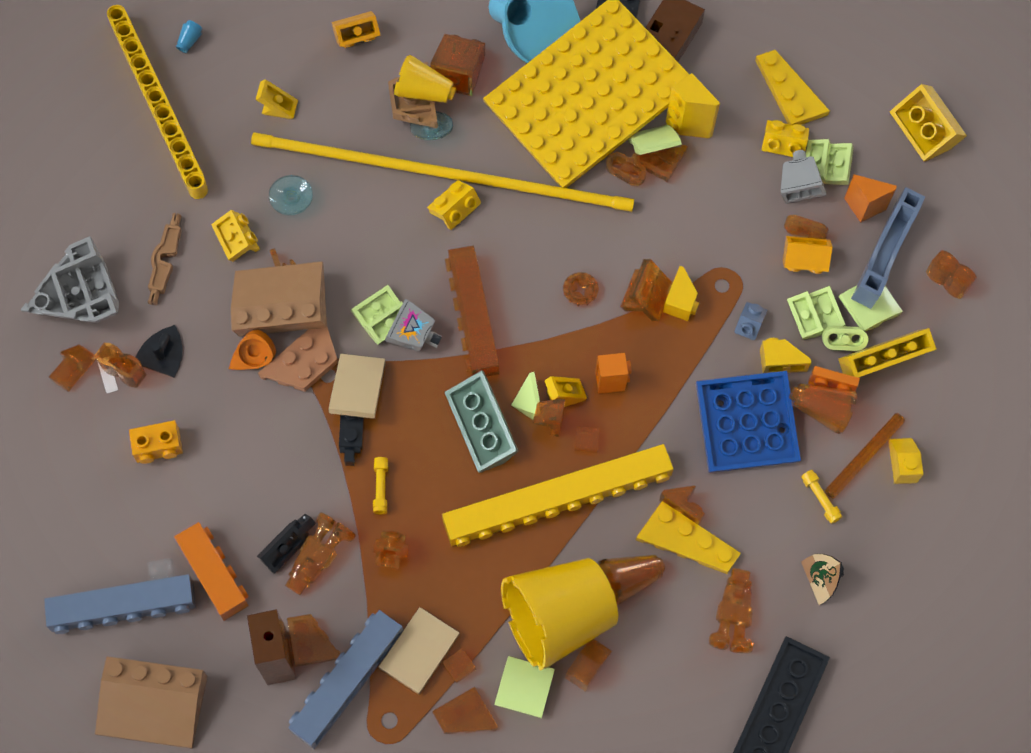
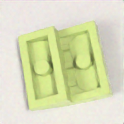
M669 125L639 131L628 139V143L634 145L635 153L639 155L682 145L678 134Z
M829 139L808 140L806 157H814L823 183L849 185L854 148L852 143L831 144Z
M389 285L352 308L351 312L378 345L385 340L403 302L398 300Z
M830 286L810 294L806 291L787 299L803 340L822 336L823 331L830 326H846Z
M857 286L839 296L857 325L865 332L879 327L882 322L898 317L903 312L886 286L871 309L851 299Z
M508 656L494 705L542 718L555 669L547 667L539 670L538 665L533 667L529 661Z

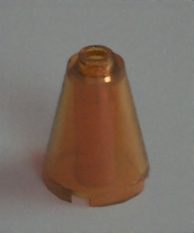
M799 383L797 387L793 386L789 399L792 400L794 407L833 432L840 434V432L843 433L852 417L851 404H856L857 393L849 389Z
M656 555L608 558L597 562L614 591L617 605L662 578L665 571L663 560Z

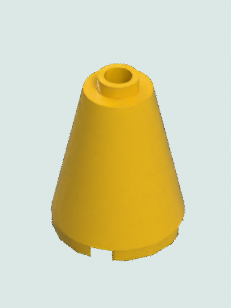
M408 55L399 72L400 78L399 82H396L394 95L447 103L448 99H453L456 88L453 87L454 82L416 57Z

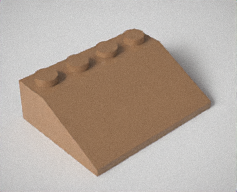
M323 262L235 271L231 302L232 331L240 337L245 336L252 330H261L268 334L327 327Z
M107 656L100 684L95 734L193 749L208 676L203 670Z

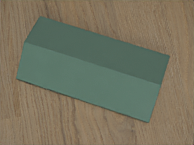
M484 371L478 372L444 392L479 473L504 464L518 452Z

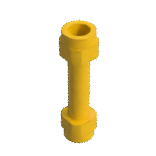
M377 457L374 459L376 499L373 500V513L382 515L387 513L388 502L385 499L386 472H388V458Z
M813 470L804 473L801 476L803 483L814 492L826 511L824 514L826 519L831 524L839 521L843 517L841 511L837 506L834 507L819 485L818 475Z

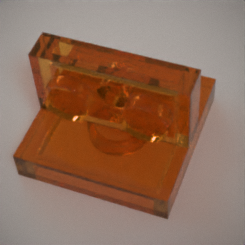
M643 259L640 269L634 270L620 307L624 311H642L651 321H659L673 283L651 259Z

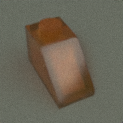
M595 639L591 640L580 651L566 672V679L586 692L612 651Z

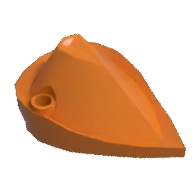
M261 330L248 332L239 342L231 359L229 369H256L268 365L276 354V348L272 339Z

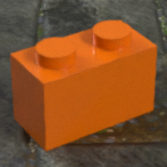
M625 353L597 356L595 376L598 394L625 391L626 384L630 383L629 374L632 373L630 360L626 361Z

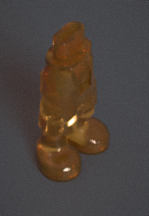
M322 512L316 518L318 527L314 536H308L301 546L300 554L295 560L291 572L288 574L290 578L285 584L287 588L298 595H301L306 587L309 588L310 584L331 564L337 555L334 550L341 541L351 542L356 537V534L339 522L336 523L333 518ZM333 530L327 542L322 544L321 542L326 534Z
M733 568L731 577L727 579V585L722 601L718 605L716 620L720 625L718 631L709 636V644L717 649L726 650L729 647L730 624H733L735 627L730 651L734 653H750L753 651V642L745 638V628L751 626L753 615L751 607L752 582L749 581V571Z

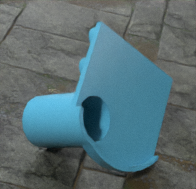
M490 0L489 13L495 21L502 24L507 45L518 58L526 63L581 21L573 0Z

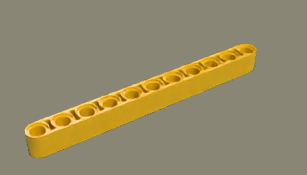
M113 5L107 10V17L190 196L194 199H202L208 194L204 175L126 10L121 5Z

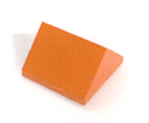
M853 174L844 199L861 223L887 210L897 186Z

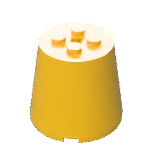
M591 558L508 576L502 580V602L504 609L509 608L512 621L508 623L526 659L533 667L538 665L539 670H543L611 629L618 622V608L614 591L603 570Z

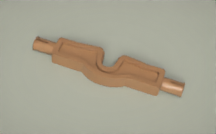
M173 213L170 225H165L161 242L155 247L151 256L153 270L148 284L149 291L151 292L148 300L150 305H157L160 293H165L167 282L173 271L172 264L162 261V258L175 257L177 255L181 236L179 223L182 217L178 213L177 215Z

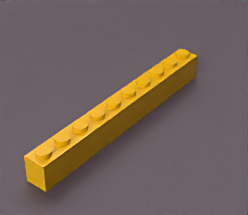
M662 444L443 513L442 519L451 546L457 545V547H462L469 544L470 540L476 538L480 540L487 539L498 531L503 533L515 529V526L523 523L524 525H531L537 522V519L545 516L546 518H553L558 516L561 511L567 509L575 511L580 509L583 504L589 502L597 504L602 502L605 497L611 495L619 497L625 494L627 490L633 488L641 490L647 487L649 483L655 481L663 483L672 476L673 466L665 445Z

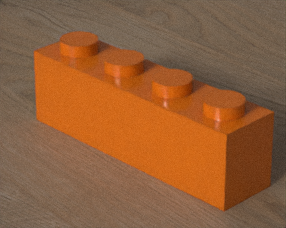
M198 522L174 536L223 621L249 606L245 600L249 597L242 585L237 587L234 581L237 575L231 565L228 567L224 565L222 560L226 557L219 546L214 548L211 543L214 537L208 527L202 528Z

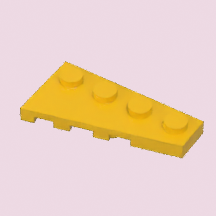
M776 50L756 56L755 61L787 124L802 125L829 115L830 110Z
M663 501L636 537V541L646 542L663 551L673 552L679 557L689 558L697 561L698 564L728 574L741 554Z

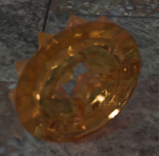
M584 272L570 275L563 285L564 296L569 300V303L577 304V306L584 304L588 306L590 302L595 301L599 290L595 278ZM577 283L581 288H586L584 296L580 292H575L577 290Z

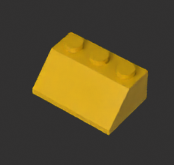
M691 73L672 86L666 123L679 135L711 138L720 102Z
M921 84L889 111L925 162L951 150L967 136L932 86Z

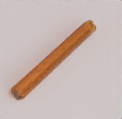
M895 413L830 483L825 493L834 499L902 426L905 418L899 413Z

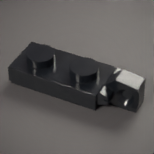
M340 415L339 452L345 453V466H355V453L361 454L363 448L364 417Z
M304 514L298 520H293L257 557L270 572L275 574L308 541L306 539L309 535L308 531L316 522L307 514Z

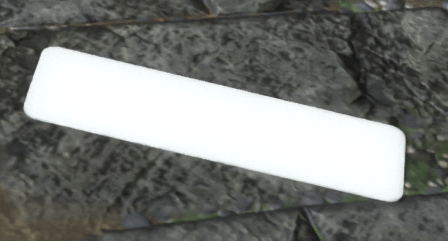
M109 356L98 357L97 362L106 393L117 391L118 387Z

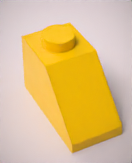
M683 266L678 268L666 299L663 313L688 321L691 314H696L699 302L696 301L698 293Z
M773 337L762 341L760 357L763 373L808 371L811 359L786 339L779 340Z
M912 438L889 439L894 484L917 483L923 476L921 452Z

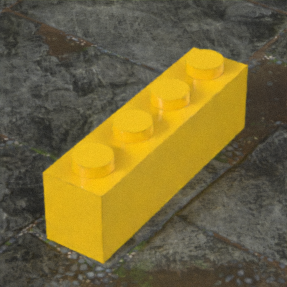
M926 328L838 358L843 374L858 378L934 351L936 346L930 329Z

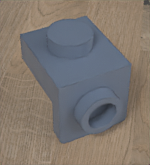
M746 302L734 332L755 340L767 309L762 308L758 304Z

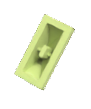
M531 372L511 406L535 422L540 423L542 422V409L535 373Z

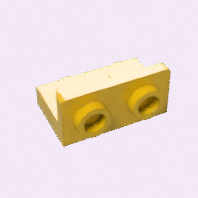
M230 210L211 225L228 260L234 262L247 251L257 252L260 248L257 244L258 239L248 226L249 221L247 217L242 213Z

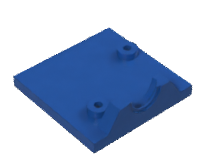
M787 371L696 381L708 473L801 461ZM718 401H723V406H719ZM783 427L785 432L781 433L779 428Z

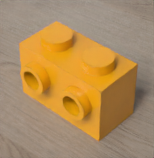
M372 11L331 22L336 41L340 47H351L356 42H368L374 40L377 36H381L376 16Z
M786 236L782 260L784 268L793 272L809 270L815 274L829 272L833 248L831 241L827 239Z
M175 420L129 429L132 455L137 463L147 464L153 462L154 459H172L178 454H183L180 431Z

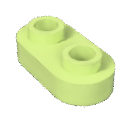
M830 326L823 331L822 341L831 350L860 351L868 344V336L860 327ZM831 334H837L834 340L829 339ZM854 335H859V339L856 341H853L852 337Z

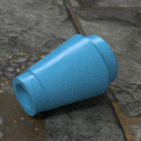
M187 20L182 26L176 48L183 53H187L202 35V27L191 20Z

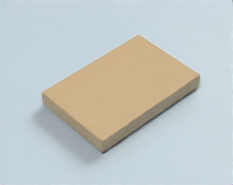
M340 354L329 404V413L375 419L385 359Z
M419 607L379 665V669L420 695L460 633Z

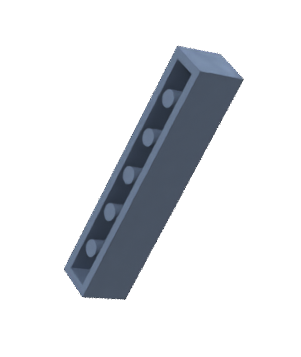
M189 574L44 598L46 627L55 634H65L69 632V629L74 628L89 630L93 628V625L98 624L112 626L122 620L136 622L142 620V617L145 616L160 618L166 616V613L169 612L183 614L189 612L190 609L196 608L193 580Z
M380 610L376 615L373 613L365 622L366 628L361 634L357 633L350 642L351 647L346 653L342 652L335 661V668L331 673L329 671L325 673L320 680L321 686L316 692L312 691L307 696L304 708L301 712H295L289 721V724H291L288 727L289 730L313 749L324 738L404 631L400 624Z

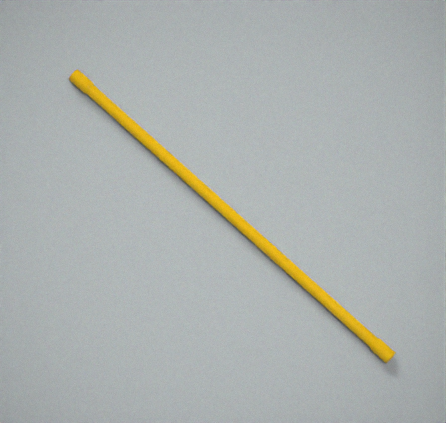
M253 132L251 138V145L284 149L602 205L632 212L634 199L596 194L278 138Z

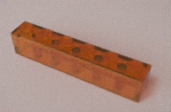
M474 245L448 250V258L445 259L446 271H451L452 278L448 279L450 291H455L456 298H452L454 310L459 311L460 318L456 319L458 330L463 331L464 338H461L462 350L467 351L468 358H465L467 372L471 371L472 376L480 371H484L486 377L499 375V362Z

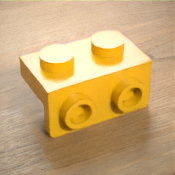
M767 120L761 150L793 157V152L806 150L809 128L799 124H785L779 120Z
M457 180L427 208L430 214L442 219L447 228L452 230L481 204V201L474 187Z

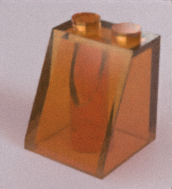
M444 34L433 56L430 67L454 82L455 93L473 96L485 57V43L476 39L461 38L458 35Z

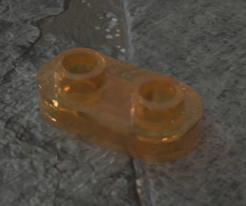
M618 152L610 154L607 158L606 169L610 174L632 186H639L644 183L647 172L642 164ZM616 164H617V165H619L620 167H619V168H615L613 165H616Z
M797 215L787 216L784 223V228L787 232L794 236L800 235L806 238L826 239L829 231L826 225Z

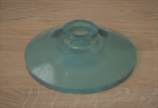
M436 111L438 128L410 123V130L417 138L436 140L445 137L451 132L453 121L447 114Z
M295 175L279 178L272 184L269 190V200L272 207L284 215H296L303 212L309 207L313 198L310 184L304 178ZM290 197H295L294 200H288Z

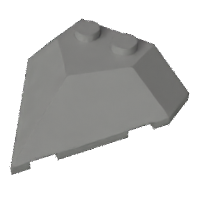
M90 236L68 246L65 250V256L58 264L55 263L34 291L36 293L34 297L21 308L22 312L95 323L118 314L119 300L109 271Z

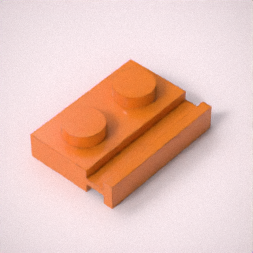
M815 366L809 377L808 385L852 397L858 387L860 378Z

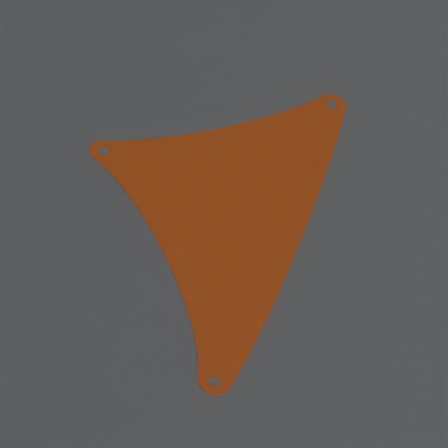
M723 267L713 268L693 282L698 293L696 301L699 302L696 314H691L688 321L663 313L667 299L665 297L646 307L603 323L540 341L480 353L436 359L385 361L375 419L364 417L363 448L361 454L355 453V466H345V453L339 452L340 415L329 413V404L335 379L330 383H326L320 378L311 386L331 430L351 498L360 543L368 618L373 613L376 615L380 610L400 624L404 630L420 607L460 633L420 695L379 669V666L370 676V695L366 721L369 734L376 741L383 744H395L409 734L510 616L509 608L504 609L501 596L502 580L508 576L549 567L597 504L589 502L583 504L580 509L575 511L567 509L561 511L558 516L553 518H546L545 516L537 519L538 521L531 525H524L523 523L515 526V529L503 533L498 531L487 539L480 540L476 538L470 540L469 544L462 547H457V545L451 546L442 514L636 453L668 410L735 307L743 290L741 277L735 271ZM720 279L726 280L729 283L728 291L718 292L715 288V282ZM625 353L626 361L630 360L632 373L629 374L630 383L626 384L625 391L598 394L595 376L597 356ZM338 363L332 368V370L335 371V374L337 372ZM484 371L518 452L504 464L479 473L444 392L478 372ZM531 372L535 373L542 409V422L540 423L535 422L511 406ZM550 376L578 378L581 381L587 399L554 410L547 394L548 389L545 380ZM377 457L388 458V472H386L385 499L388 502L387 513L382 515L373 513V500L376 499L374 459ZM391 712L397 716L398 722L394 728L387 729L382 725L381 719L384 714Z

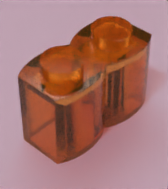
M941 250L934 257L926 270L928 277L932 281L943 285L950 295L961 299L968 292L977 278L969 267L959 264L958 260L951 253Z
M103 343L94 355L101 368L107 374L119 377L124 384L130 387L137 388L146 376L140 361L130 354H123L117 346L111 343Z

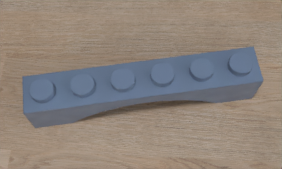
M905 187L891 211L851 297L852 300L871 309L879 299L897 253L922 206L925 196Z

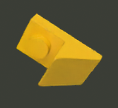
M268 80L260 81L255 100L264 105L262 114L293 119L298 100Z
M550 376L545 380L548 389L547 394L554 410L587 399L581 381L578 378Z

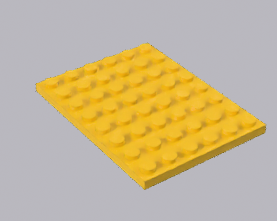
M607 0L486 95L483 101L560 187L568 188L667 109L672 86L687 77L689 73L619 0Z

